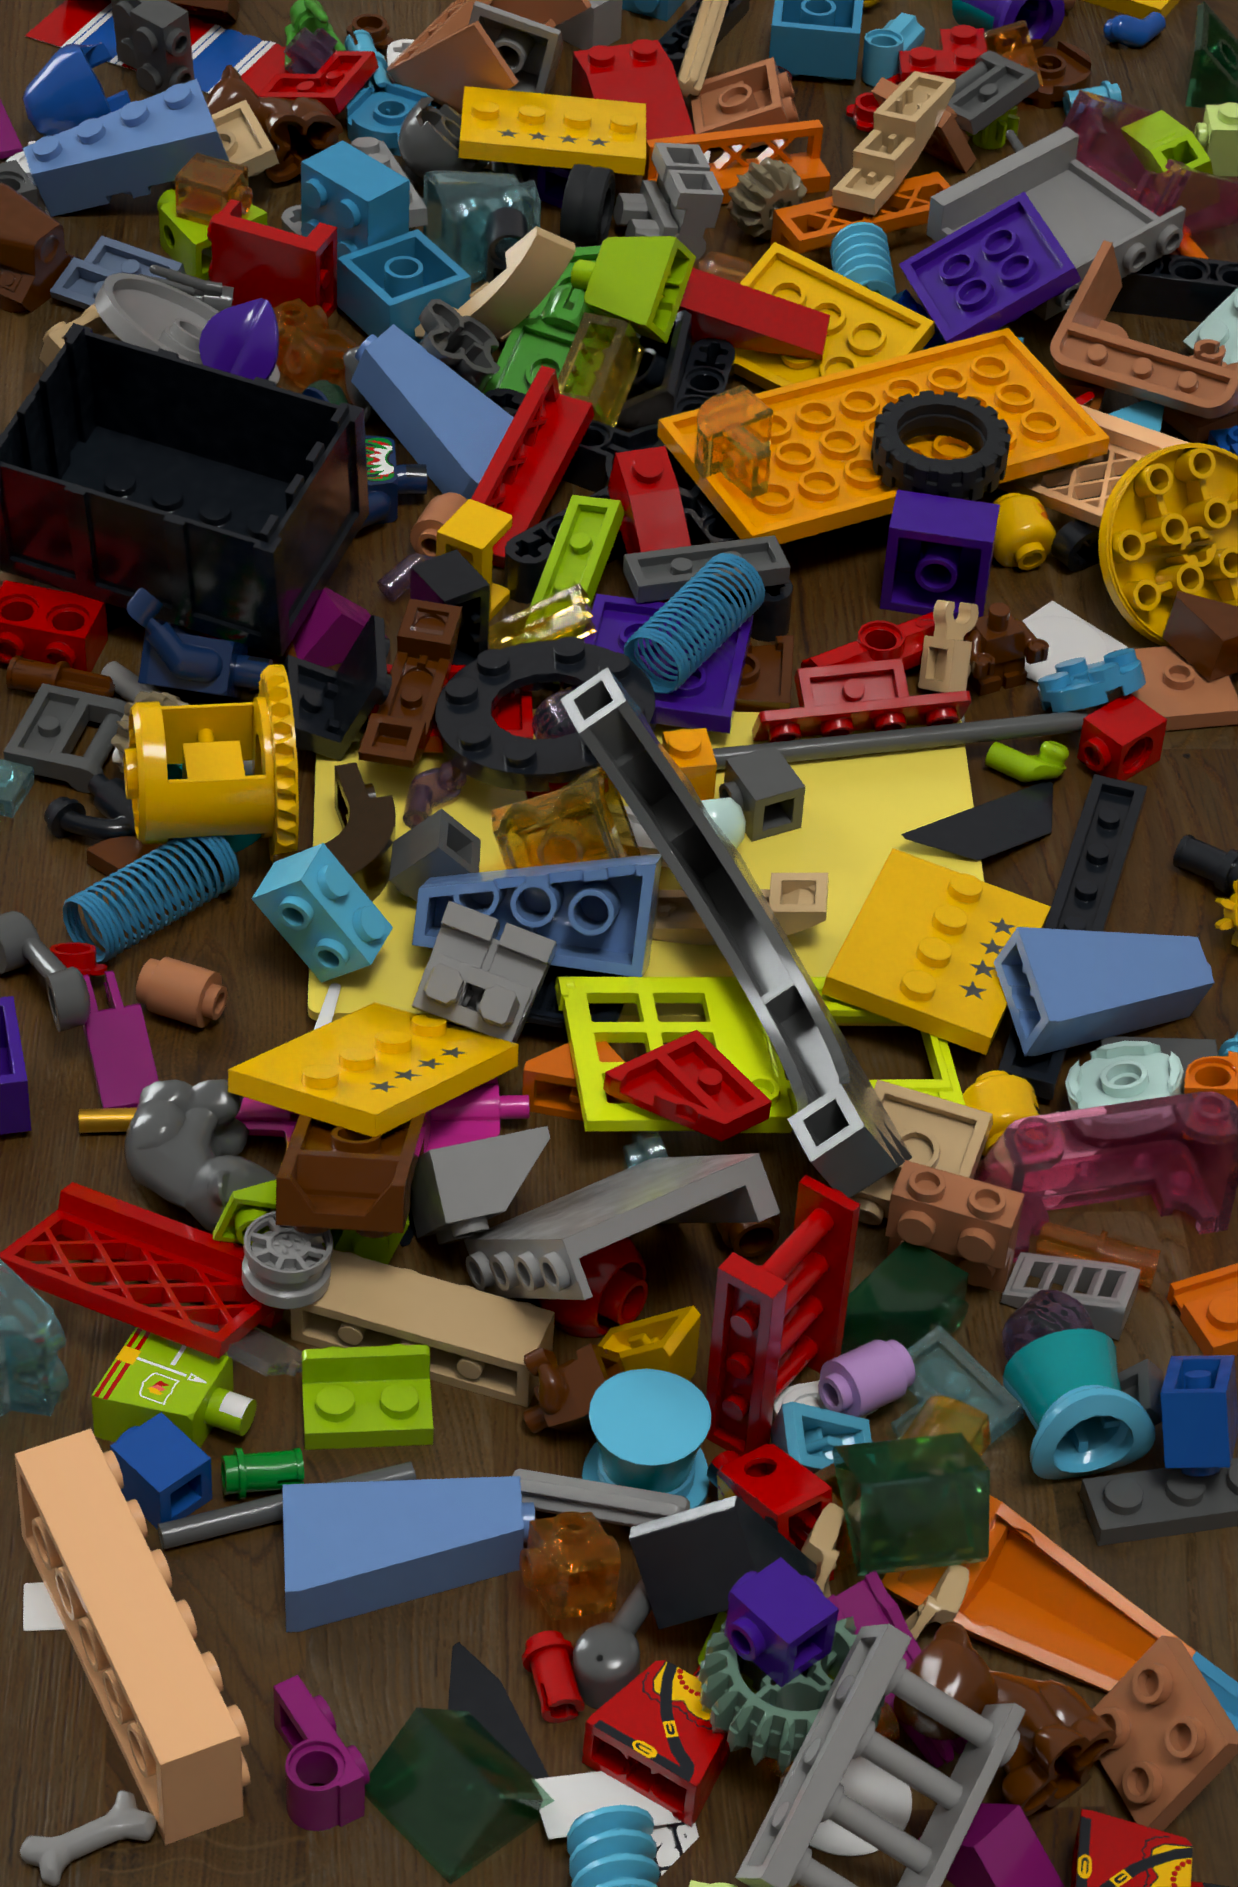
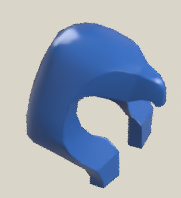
M104 42L96 45L68 44L63 46L26 87L23 95L25 110L28 119L39 134L44 136L56 135L78 126L85 120L99 118L119 110L131 102L127 90L106 98L103 87L92 69L112 59Z

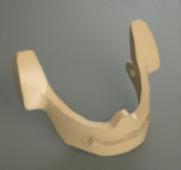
M829 1503L823 1509L801 1550L804 1555L817 1565L814 1581L826 1598L831 1596L829 1577L831 1571L836 1568L839 1551L835 1550V1546L845 1516L844 1509L834 1503ZM956 1563L949 1564L932 1593L919 1605L917 1611L905 1620L915 1640L928 1624L932 1622L944 1624L953 1621L962 1604L969 1582V1570L966 1567Z

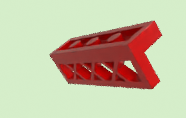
M541 365L471 498L474 501L511 514L513 517L512 527L493 546L492 565L503 569L507 542L514 536L540 522L595 416L592 403L560 394L554 368Z

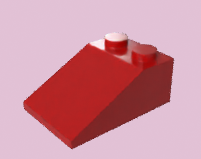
M640 39L630 44L609 47L597 45L588 50L573 51L572 97L646 104V140L694 134L673 64L658 40Z

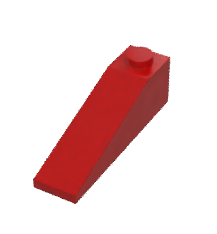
M692 268L678 312L686 310L692 314V342L705 338H716L728 341L734 348L815 360L823 359L830 322L829 314Z
M660 446L615 453L607 489L610 499L620 500L625 511L620 531L627 553L691 546L679 487L666 447Z

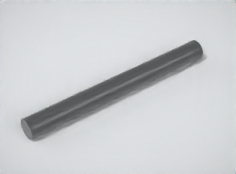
M409 1461L325 1483L416 1480V1474L412 1463ZM283 1493L158 1524V1533L162 1548L165 1550L283 1520Z

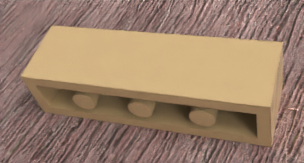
M334 1249L330 1259V1284L326 1293L319 1300L308 1306L291 1309V1340L319 1348L332 1346L346 1348L389 1346L392 1344H425L430 1348V1380L527 1408L535 1393L534 1388L538 1385L539 1379L531 1375L524 1363V1355L537 1348H544L553 1352L555 1312L539 1308L528 1302L514 1301L479 1291L471 1286L454 1284L419 1274L411 1269L394 1267L360 1257L351 1252H341Z

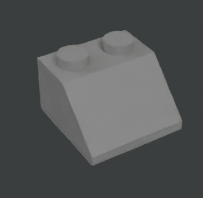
M475 1L469 25L477 20L480 22L519 81L508 90L549 94L554 85L563 50L561 30Z
M548 1126L432 1149L420 1155L411 1182L410 1208L417 1239L436 1235L438 1245L462 1241L476 1233L489 1230L487 1220L506 1211L550 1139Z

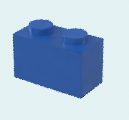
M1235 1355L1171 1356L1160 1393L1165 1468H1181V1472L1189 1476H1209L1218 1473L1220 1468H1230L1238 1434Z

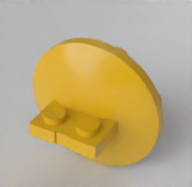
M1203 443L1177 444L1147 454L1134 463L1118 480L1102 514L1098 539L1099 560L1108 593L1124 619L1137 632L1160 646H1171L1162 636L1177 590L1238 606V456L1214 445Z

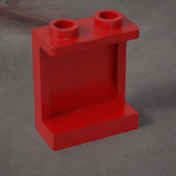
M233 199L219 213L212 216L207 230V238L211 242L212 260L209 266L208 277L212 282L223 283L222 286L234 287L232 306L263 298L271 303L277 321L317 332L337 308V227L319 222L307 237L242 219V203Z

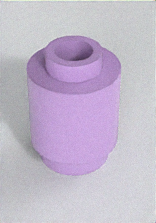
M879 1339L873 1340L823 1364L818 1384L820 1398L828 1410L862 1417L905 1395L907 1388L912 1386L915 1381L914 1363L906 1348L898 1341L888 1340L885 1342Z

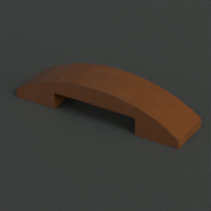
M409 599L397 635V654L390 672L392 676L390 692L385 702L379 705L377 713H371L358 752L359 760L412 769L417 765L436 722L435 712L438 697L448 682L462 619V607Z

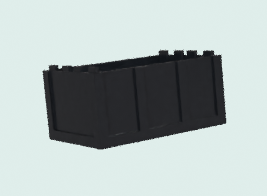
M73 323L64 336L65 344L44 371L31 393L28 394L3 433L0 434V570L127 609V603L137 590L144 588L164 604V607L156 615V619L220 639L245 644L249 648L282 657L369 515L364 408L341 402L340 405L323 401L276 387V383L259 377H255L254 380L180 359L179 354L160 348L158 351H153L95 334L92 328Z

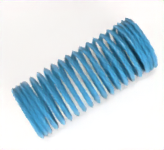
M720 553L713 556L642 627H639L638 631L628 638L624 645L623 654L628 656L630 661L646 674L654 692L669 694L676 691L717 648L721 647L760 608L765 598L762 578L756 569L744 558L732 553ZM717 563H727V564H729V565H732V566L738 568V569H739L742 573H744V574L746 575V577L749 579V581L751 582V584H752V586H753V589H752V587L750 586V584L748 583V581L745 579V577L742 576V575H741L739 572H737L735 569H733V568H731V567H728V566H726V565L717 564ZM712 568H722L732 572L737 577H739L749 590L751 596V603L747 592L745 591V589L739 581H737L734 577H732L730 574ZM711 573H718L729 578L732 582H734L744 595L746 601V608L741 595L738 593L735 587L732 586L725 579L713 575ZM712 578L724 583L727 587H729L738 598L741 607H738L737 602L730 594V592L727 591L720 584L713 582ZM715 587L719 588L722 592H724L733 604L729 603L725 599V597L722 596L716 590ZM676 620L679 621L683 627L677 624ZM671 625L676 628L678 633L671 628ZM666 631H669L673 638L666 633ZM643 639L645 640L647 650L649 651V653L651 654V656L653 657V659H654L663 669H665V670H667V671H669V672H671V673H673V674H676V675H678V676L669 675V674H667V673L661 671L657 666H655V665L651 662L650 658L648 657V655H647L646 652H645L644 645H643ZM649 639L652 641V644L655 647L658 654L666 662L677 667L678 670H674L666 666L660 659L657 658V656L655 655L650 646ZM638 642H639V646H640L642 655L644 656V658H645V660L647 661V663L649 664V666H651L658 674H660V675H662V676H664V677H666V678H668V679H670V680H676V681L663 680V679L657 677L655 674H653V673L646 667V665L644 664V662H643L642 659L640 658V654H639V651H638ZM657 643H659L664 648V650L673 657L675 662L671 661L661 651Z
M224 836L173 838V840L134 860L133 863L127 864L124 868L118 869L117 872L94 883L93 886L87 887L85 890L66 899L63 905V920L73 942L94 945L96 947V962L100 964L105 963L116 957L117 954L123 953V950L138 944L140 940L147 939V936L162 930L164 926L171 925V922L177 921L180 917L186 916L187 913L195 911V908L202 907L203 903L210 902L211 899L217 898L219 894L226 893L228 890L236 887L240 878L236 855ZM197 838L214 854L224 875V882L220 880L218 870L210 855L197 843ZM174 853L178 855L179 861L174 857ZM202 855H203V856L205 857V859L207 860V862H208V864L210 865L212 871H211V870L208 868V866L206 865V863H205V861H204ZM166 857L170 859L171 865L166 861ZM158 862L163 865L164 871L159 867ZM186 864L189 866V868L191 869L192 873L194 874V876H195V878H196V880H197V883H196V881L194 880V878L191 876V874H190V872H189V870H188ZM151 867L155 869L156 876L151 872ZM179 870H180V871L182 872V874L184 875L186 881H187L188 884H189V887H188V885L185 883V881L183 880V878H182V876H181ZM143 872L147 874L148 880L143 876ZM171 874L173 875V877L175 878L176 882L178 883V885H179L181 891H180L179 888L176 886V884H175V882H174V880H173ZM135 876L139 879L140 885L135 881ZM164 880L166 881L167 885L169 886L170 890L172 891V894H171L170 891L167 889ZM127 881L131 883L133 891L127 886ZM156 885H157L158 888L160 889V891H161V893L163 894L165 900L163 899V897H162L161 894L159 893V891H158ZM119 886L123 888L125 896L119 890ZM204 886L208 888L209 893L205 892ZM111 890L115 893L117 901L111 895ZM196 890L200 893L201 898L197 896ZM149 891L151 892L152 896L154 897L156 903H155L154 900L152 899V897H151ZM140 894L142 895V897H143L144 901L146 902L147 906H146L145 903L143 902V900H142ZM188 894L192 897L193 902L189 900ZM103 895L107 897L109 905L103 900ZM180 899L184 901L185 907L181 905ZM172 903L177 907V911L173 909ZM78 904L82 907L85 921L98 943L105 948V952L99 949L88 936L80 918ZM164 908L168 910L169 916L165 914ZM156 912L161 916V920L157 918ZM89 915L93 918V920L95 921L96 925L98 926V928H99V930H100V932H101V934H102L103 939L101 938V936H100V935L98 934V932L96 931V929H95V927H94V925H93V923H92V921H91ZM148 917L152 919L153 925L149 923ZM139 920L144 924L145 929L141 927ZM131 925L136 929L137 934L133 932ZM123 930L128 933L129 939L124 936Z

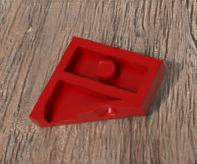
M698 1030L605 1072L603 1089L609 1095L721 1142L769 1119L772 1101Z

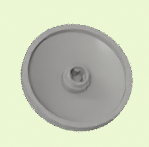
M117 273L108 276L95 297V306L98 314L109 329L123 342L153 351H158L159 348L179 354L180 359L203 365L199 351L200 336L206 323L219 313L218 310L175 287L151 278L128 273ZM276 364L268 380L275 382L277 385L280 379V372Z

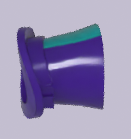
M952 0V13L959 25L984 28L985 34L994 37L996 51L1006 58L1008 50L1022 41L1044 39L1043 45L1056 34L1063 22L1065 6L1063 0Z

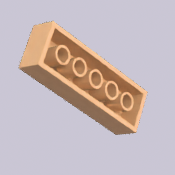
M91 1429L15 1453L22 1537L147 1808L156 1818V1827L164 1844H171L243 1817V1787L251 1783L248 1766L241 1751V1747L249 1745V1734L245 1720L238 1706L234 1704L227 1707L220 1694L223 1691V1682L213 1654L210 1651L201 1654L194 1641L197 1639V1628L188 1603L184 1599L175 1602L169 1588H172V1577L163 1552L160 1549L150 1551L145 1538L148 1537V1530L142 1509L136 1499L126 1501L121 1491L124 1488V1482L115 1454L112 1450L102 1452Z

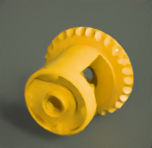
M282 664L268 665L260 674L258 697H254L253 702L161 706L159 701L136 702L130 708L129 748H125L123 751L126 799H132L135 833L140 842L143 844L167 843L168 838L261 834L262 838H269V853L272 863L273 855L297 851L299 831L298 758L289 681L285 667ZM252 760L253 775L245 776L243 761ZM167 764H182V779L168 780Z

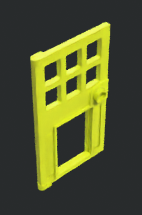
M736 977L556 978L557 1004L559 1011H563L585 1132L695 1131L630 1103L607 1102L606 1092L603 1089L605 1072L625 1062H600L596 1042L603 1041L607 1043H644L647 1053L664 1045L663 1043H669L695 1030H698L772 1101L769 1119L741 1133H790L793 1130L787 1119L797 1113V1102L790 1081L786 1080L784 1068L776 1050ZM810 977L836 1023H898L821 994L826 977ZM588 1003H634L637 1005L640 1022H593ZM655 1003H700L703 1005L706 1022H660ZM922 1031L921 1035L934 1079L881 1080L965 1105L948 1042ZM869 1080L874 1089L877 1080Z

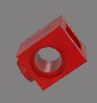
M1122 695L1084 717L1077 759L1100 776L1126 781L1160 760L1167 719L1134 695Z

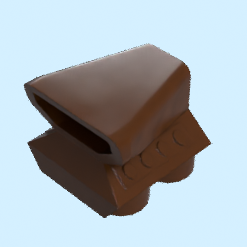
M0 182V308L11 313L26 311L32 313L51 298V288L73 257L76 256L65 251L64 228L60 223L11 186Z

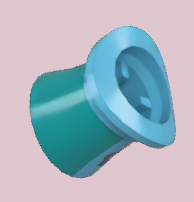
M1082 1328L1050 1333L1022 1347L1011 1357L1005 1366L1003 1385L1009 1396L1022 1409L1037 1431L1030 1449V1462L1037 1476L1044 1479H1067L1101 1473L1128 1465L1143 1457L1152 1448L1155 1441L1154 1425L1145 1408L1136 1399L1121 1391L1117 1372L1116 1346L1113 1340L1105 1333L1094 1329Z
M655 1369L629 1370L616 1374L606 1380L595 1391L590 1402L589 1418L597 1442L593 1445L585 1459L582 1479L685 1496L690 1502V1509L704 1505L709 1492L708 1465L700 1446L710 1429L712 1414L709 1402L702 1391L692 1382L679 1375Z

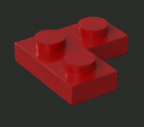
M958 25L952 29H940V50H934L929 47H916L911 51H899L898 68L900 82H904L914 71L955 80L975 65L976 58L988 51L984 28Z
M335 51L316 74L277 73L258 96L280 97L293 100L298 97L313 98L322 102L333 116L337 115L345 109V106L379 68L375 52Z

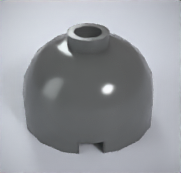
M424 97L409 111L402 122L399 133L398 145L401 157L406 163L404 167L406 174L418 185L425 186L429 184L439 189L450 190L468 184L479 175L490 161L458 158L462 116L446 104L440 110L429 106L434 98Z

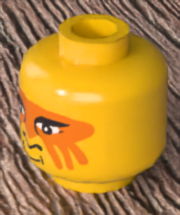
M1009 493L999 497L992 503L1000 505L993 552L994 558L1004 567H1019L1022 570L1036 568L1045 561L1046 556L1051 552V545L1056 536V531L1044 506L1037 498L1030 495Z

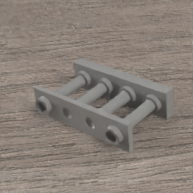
M891 1624L861 1627L735 1878L749 1887H792L796 1883L803 1887H858L811 1858L812 1850L808 1846L820 1822L822 1823L830 1819L906 1866L897 1887H941L998 1768L1004 1766L1010 1760L1018 1747L1020 1732L1017 1728L1026 1709L1016 1703L985 1705L981 1715L906 1669V1660L902 1657L912 1639L910 1636ZM890 1693L896 1695L968 1740L951 1777L943 1774L875 1731V1722L871 1719L883 1696H887ZM859 1756L864 1757L937 1803L920 1840L915 1839L843 1794L844 1786L840 1782L852 1759H856Z

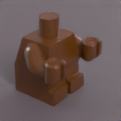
M1000 602L993 603L989 607L988 615L978 617L974 628L964 636V641L972 642L970 665L972 667L967 681L979 696L998 692L1001 686L1004 689L1024 685L1027 680L1025 657L1029 665L1046 661L1049 644L1043 639L1036 638L1023 621L1014 619L1010 614V607Z
M590 1343L576 1351L577 1360L571 1359L557 1366L554 1352L544 1348H537L525 1354L524 1363L531 1375L539 1379L538 1385L534 1388L539 1403L523 1413L529 1429L535 1434L546 1428H552L568 1434L591 1431L589 1409L595 1391L609 1378L626 1372L619 1353L608 1349L604 1350L603 1347Z

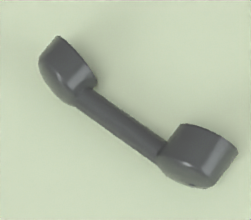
M9 911L0 914V975L33 965L46 979L51 1011L58 1032L84 1025L89 1019L91 1007L88 987L81 972L75 967L67 968L40 940L31 920L23 913Z
M642 1577L611 1623L605 1622L590 1627L576 1641L573 1650V1671L580 1696L583 1698L584 1704L590 1708L599 1709L640 1674V1647L635 1634L652 1610Z

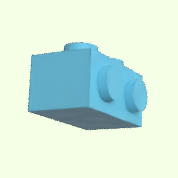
M324 843L275 861L251 898L321 983L370 966L393 928Z

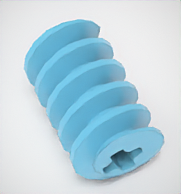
M857 222L841 229L832 239L830 247L833 271L896 302L897 292L888 240L882 228L873 223Z
M615 1805L602 1807L576 1818L567 1833V1851L570 1855L569 1875L573 1880L572 1887H658L656 1883L659 1881L660 1872L659 1866L653 1860L656 1857L657 1846L651 1836L654 1829V1820L650 1813L637 1806Z

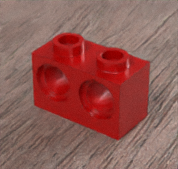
M4 580L0 587V663L9 664L13 657L19 655L27 659L55 665L59 661H67L73 669L92 672L108 641L106 603L75 593Z

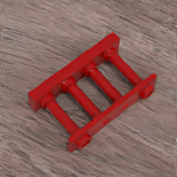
M805 1175L799 1181L793 1233L762 1266L756 1265L732 1252L718 1267L705 1397L709 1402L712 1416L711 1426L706 1439L725 1450L735 1451L739 1456L770 1443L774 1401L806 1366L820 1373L825 1362L841 1355L860 1204L848 1198L843 1192L830 1188L808 1175Z

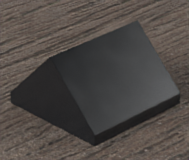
M686 310L677 313L667 344L660 343L635 332L617 340L600 413V422L614 427L635 430L647 425L658 424V419L671 416L692 349V314Z
M737 1495L639 1524L630 1529L629 1541L658 1629L728 1610V1595L734 1584L750 1571L760 1572L780 1557L800 1575L808 1576L811 1579L816 1577L817 1565Z

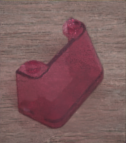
M1079 90L1061 127L1062 129L1067 126L1079 135L1076 159L1159 217L1179 206L1186 208L1182 230L1183 238L1238 224V177L1226 179L1191 169L1183 162L1173 159L1168 160L1165 166L1168 170L1164 173L1145 170L1122 135L1120 128L1156 112Z
M1194 1092L1024 1117L1011 1123L979 1161L974 1174V1180L1025 1194L1013 1263H1016L1020 1252H1029V1238L1033 1233L1035 1236L1047 1234L1049 1224L1048 1210L1151 1195L1161 1217L1172 1215L1173 1209L1186 1212L1196 1219L1195 1226L1199 1234L1228 1230L1238 1186V1107L1234 1101L1216 1092Z

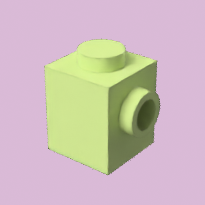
M1229 102L1222 105H1206L1203 123H1196L1194 135L1211 159L1214 176L1238 177V104Z

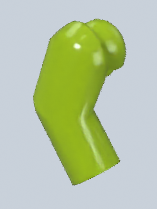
M1050 740L1041 744L1039 755H1026L996 741L992 744L986 755L985 765L1024 783L1058 778L1066 770L1067 767L1064 763L1068 759L1069 751L1066 746Z

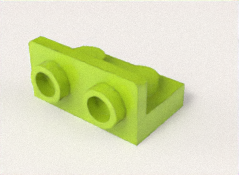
M392 1344L389 1346L346 1348L332 1346L302 1351L305 1450L433 1445L434 1428L430 1387V1348L428 1345Z

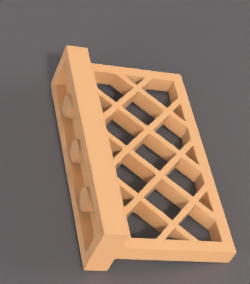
M1079 404L1110 437L1107 454L1000 483L997 488L1009 493L1030 495L1037 498L1047 508L1100 528L1106 502L1114 486L1122 477L1117 475H1123L1134 463L1151 452L1189 442Z

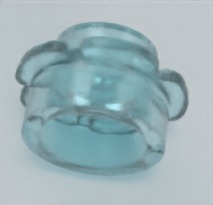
M635 1131L631 1135L632 1144L623 1146L628 1168L651 1158L668 1157L658 1131L644 1134Z

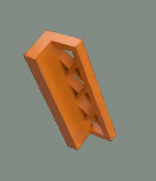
M810 120L646 140L645 175L642 180L656 181L657 183L658 172L651 160L655 142L699 144L703 154L709 148L721 147L726 151L714 163L709 164L710 171L713 172L724 194L722 204H728L732 199L728 190L737 186L739 182L737 175L747 173L750 162L760 164L765 157H769L772 160H780L795 169L797 175L803 181V185L807 188L806 194L825 192L829 190L831 175L820 159L824 127L820 120ZM808 137L807 152L788 154L784 150L795 138ZM764 142L769 146L757 158L745 159L741 155L752 143Z
M938 171L903 179L896 191L875 215L832 206V196L776 209L773 213L770 247L776 242L798 254L830 247L832 239L841 229L857 222L873 223L882 228L885 233L928 223L931 196L949 188L950 185Z

